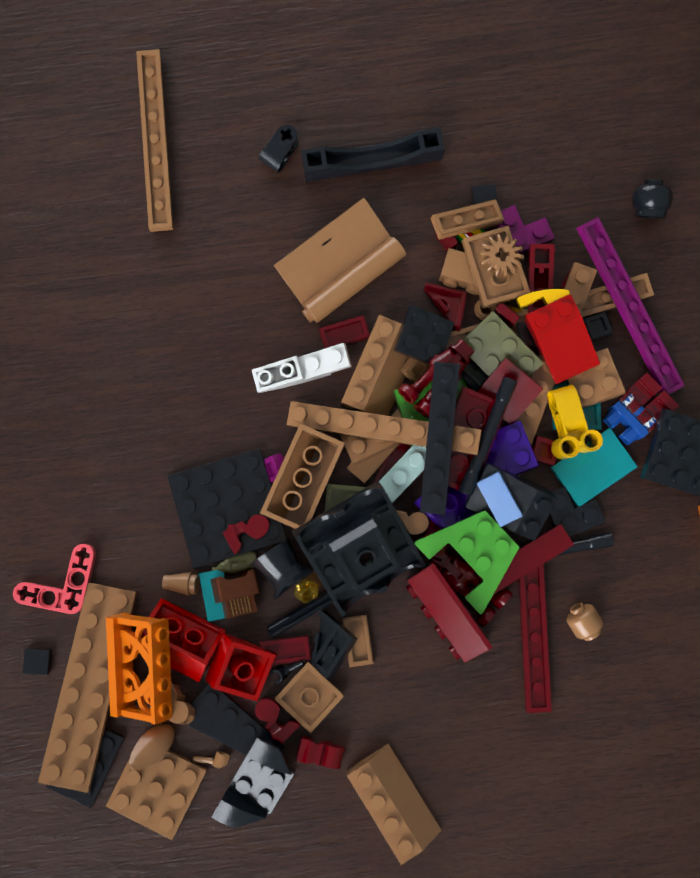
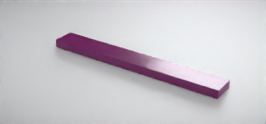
M599 217L577 227L576 229L652 378L662 387L660 392L665 390L670 395L685 385Z

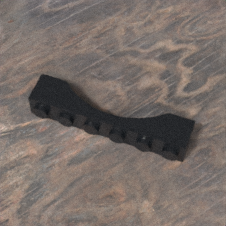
M441 127L419 130L402 138L372 146L356 148L321 146L302 149L301 158L305 182H312L441 161L445 148Z
M434 362L420 512L445 515L460 366V364Z

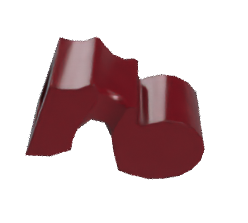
M257 514L253 515L247 524L241 521L228 525L223 535L234 555H237L242 549L241 534L246 533L256 540L261 539L269 532L270 522L265 516Z
M263 697L255 707V714L261 721H268L266 728L269 730L272 739L283 743L301 724L296 719H289L285 724H280L278 716L281 705L272 697Z
M301 734L296 753V762L305 764L315 763L316 766L321 765L332 769H340L345 747L330 741L315 743L311 737Z

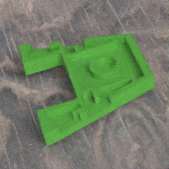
M486 510L414 542L429 560L449 543L479 574L483 581L467 594L465 599L480 615L487 607L519 549L514 540Z

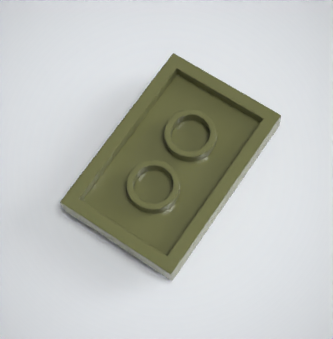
M494 310L463 339L474 351L470 358L488 376L492 374L505 357L529 376L544 363Z

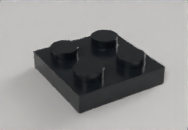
M410 305L408 306L393 351L429 365L430 360L435 355L445 351L454 322Z

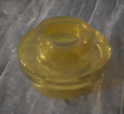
M313 580L301 581L295 587L294 595L301 602L308 603L317 597L318 586Z

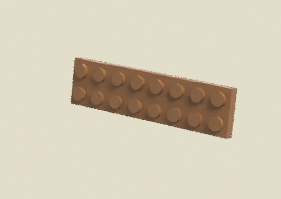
M88 582L38 783L86 793L90 792L110 709L106 617L123 612L131 613L132 615L137 592Z

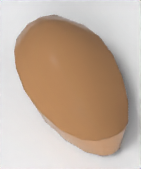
M160 724L143 734L131 752L129 759L130 769L134 771L146 768L162 758L173 743L175 737L173 727L168 724Z

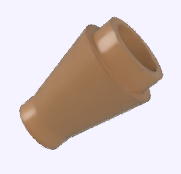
M193 572L164 575L162 588L192 596V594H198L200 577L199 575H194Z

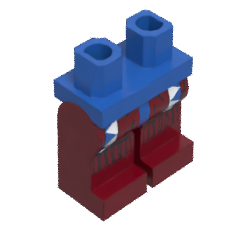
M645 373L607 409L609 412L603 419V422L611 429L620 423L625 430L619 435V438L625 445H629L636 440L644 438L656 427L662 408L674 411L679 405L664 390L643 407L652 396L662 389L648 373Z

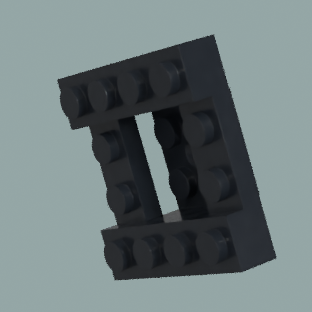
M379 481L292 531L341 616L346 615L347 609L359 598L371 593L381 594L388 590L390 583L400 574L410 569H423L427 567ZM369 552L372 554L369 562L361 563L359 561L363 553Z

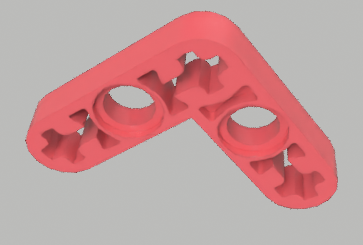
M79 544L73 549L64 589L32 582H22L17 584L13 590L14 600L23 605L67 614L81 612L88 582H91L96 560L94 547L89 544ZM87 548L86 552L90 554V557L85 558L83 566L88 565L87 570L75 568V564L81 565L82 557L78 556L79 551H84ZM76 572H82L85 576V581L80 586L75 585L72 581V577ZM27 586V591L38 594L37 597L29 596L24 600V595L20 594V591L26 589ZM70 588L74 590L82 589V594L76 593L75 601L79 602V605L73 607L72 610L71 605L67 604L68 599H73L74 592H69ZM47 591H52L56 597L55 602L51 605H47L43 600V596Z

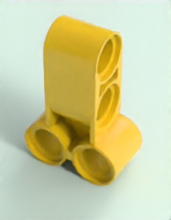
M568 385L548 391L547 399L559 439L552 443L551 450L553 455L558 459H568L575 457L579 452L588 453L598 450L603 443L602 436L598 431L588 429L576 388L573 385ZM585 436L591 439L590 447L585 444ZM563 442H566L569 446L568 454L562 450Z

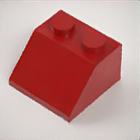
M223 633L205 680L213 689L258 702L276 655L244 639Z

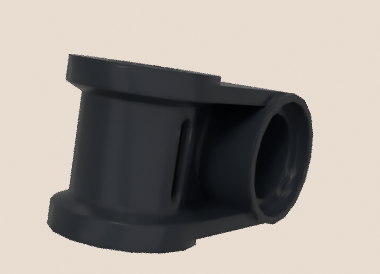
M291 125L280 126L271 140L262 149L258 160L277 173L282 171L298 146L296 129Z

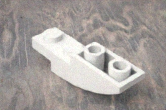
M341 343L300 357L293 356L252 369L257 392L262 393L331 375L333 372L352 366L346 344Z

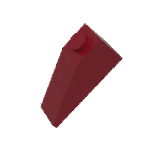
M555 244L528 245L527 284L530 293L553 289ZM541 299L528 305L527 314L544 307L543 300Z

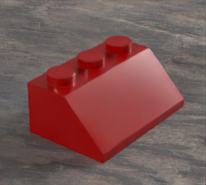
M161 598L149 617L165 618L169 621L170 668L200 682L226 630ZM147 628L143 630L141 638L147 635Z

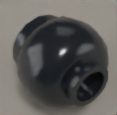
M644 180L643 185L635 188L632 195V206L636 209L635 217H667V210L672 206L673 193L669 186L663 185V180Z

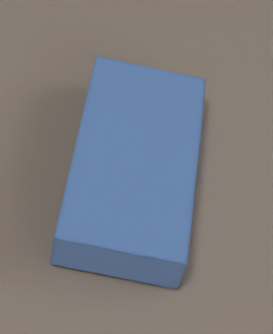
M500 471L477 482L500 527L523 516Z

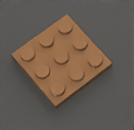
M168 750L156 763L140 770H131L128 760L106 807L173 840L207 769L171 750Z

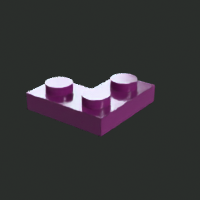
M515 205L501 210L504 221L502 224L496 225L498 229L509 226L513 240L517 239L515 247L522 246L523 248L517 251L518 254L527 252L528 245L547 244L555 239L546 218L524 226Z

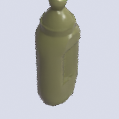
M255 551L228 557L221 561L217 567H213L212 571L219 570L223 571V573L236 574L254 569L255 567L252 563L257 559Z

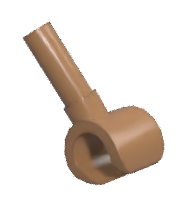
M217 751L215 758L194 756L193 762L209 763L216 768H222L227 765L230 755Z

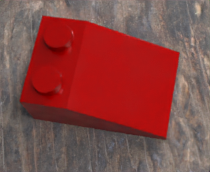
M571 294L525 315L524 321L555 385L600 365L583 318Z

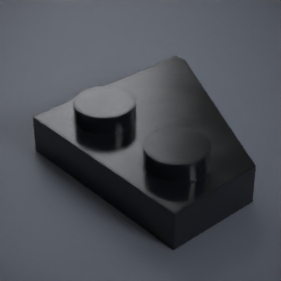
M320 610L318 618H321L319 633H315V649L312 652L311 664L327 679H333L358 638L326 610Z

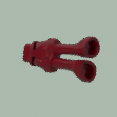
M461 339L455 345H450L447 350L435 355L430 360V368L419 380L411 385L402 384L398 388L399 394L407 403L413 404L418 399L419 394L433 380L434 362L460 364L459 381L461 373L469 363V357L474 353L473 349ZM432 388L413 406L419 414L429 419Z
M445 551L441 562L434 559L430 562L435 564L454 593L458 592L464 598L472 591L468 584L476 587L481 583V580L475 573L476 571L467 562L456 557L454 553L450 555ZM503 589L493 594L490 602L499 610L513 594L508 589ZM487 605L481 615L477 612V623L482 628L496 614V611L489 605Z

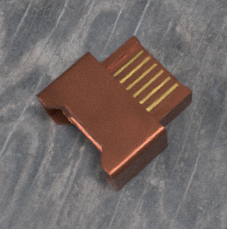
M255 569L244 571L239 578L226 580L223 577L210 579L215 603L222 602L225 619L257 612L254 594H258L260 591Z

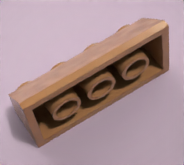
M382 315L378 316L341 401L342 407L352 411L389 416L395 402L393 390L398 389L405 379V375L400 370L409 359L408 356L393 351L402 327L401 323Z
M300 423L260 513L294 529L310 521L345 443Z
M389 743L347 770L348 779L401 865L422 852L442 831Z

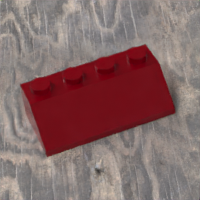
M429 563L427 567L406 580L409 584L406 586V589L413 599L416 597L420 599L423 604L420 609L427 619L431 617L437 624L434 629L442 640L444 638L448 639L452 645L448 649L456 660L461 658L462 661L467 662L492 648V645L434 563Z

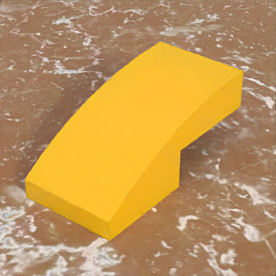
M565 289L540 290L518 297L516 302L520 309L541 299L546 306L569 295L570 292Z

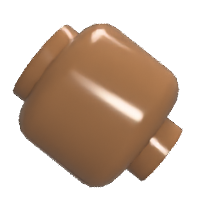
M577 603L570 608L566 621L576 638L590 641L601 634L603 620L593 605Z

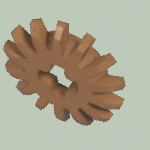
M497 234L496 242L490 237L488 241L491 245L483 244L482 247L487 249V252H480V256H486V259L481 263L482 265L487 263L490 265L486 270L488 272L492 268L495 269L494 276H498L499 271H503L504 277H507V270L510 269L514 274L516 271L513 266L521 267L522 264L517 259H524V255L517 254V251L523 248L522 246L514 247L517 239L509 243V235H506L505 240L502 241L500 234ZM499 249H503L505 253L508 252L509 256L505 258V261H501L499 257L496 258L495 254L499 253Z

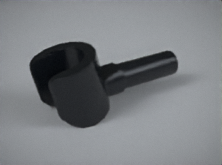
M300 660L287 667H276L270 674L277 672L280 679L274 683L279 684L288 677L289 673L304 666L305 663L303 660Z

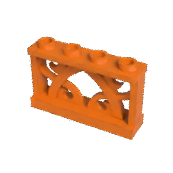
M126 612L106 617L110 716L117 718L123 716L151 722L155 725L171 719L172 695L168 619L136 616ZM131 626L137 627L135 633L132 631ZM147 628V635L141 638L143 630ZM138 653L142 655L149 667V674L142 685L137 674L133 671V660L137 657ZM136 699H137V701H138L139 707H136V706H135V700H136ZM145 701L150 705L151 709L147 707Z

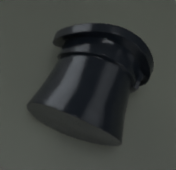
M289 538L252 563L273 584V588L276 590L273 595L275 600L291 586L315 572L312 567H304L300 563Z

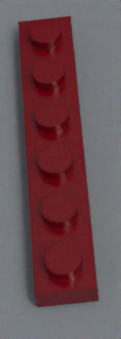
M544 564L518 579L526 713L552 712Z

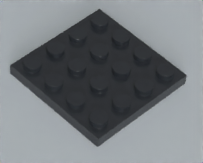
M260 448L167 476L194 569L222 561L228 557L275 545L287 539L283 524L267 516L265 517L270 522V530L266 536L256 540L246 533L241 534L240 541L243 546L237 555H234L223 535L228 525L241 521L247 524L253 515H263L260 511L269 494L271 484Z

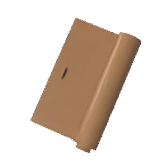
M362 198L273 266L304 307L302 313L310 323L313 320L315 323H318L405 257L406 252L396 238L390 237L366 199Z

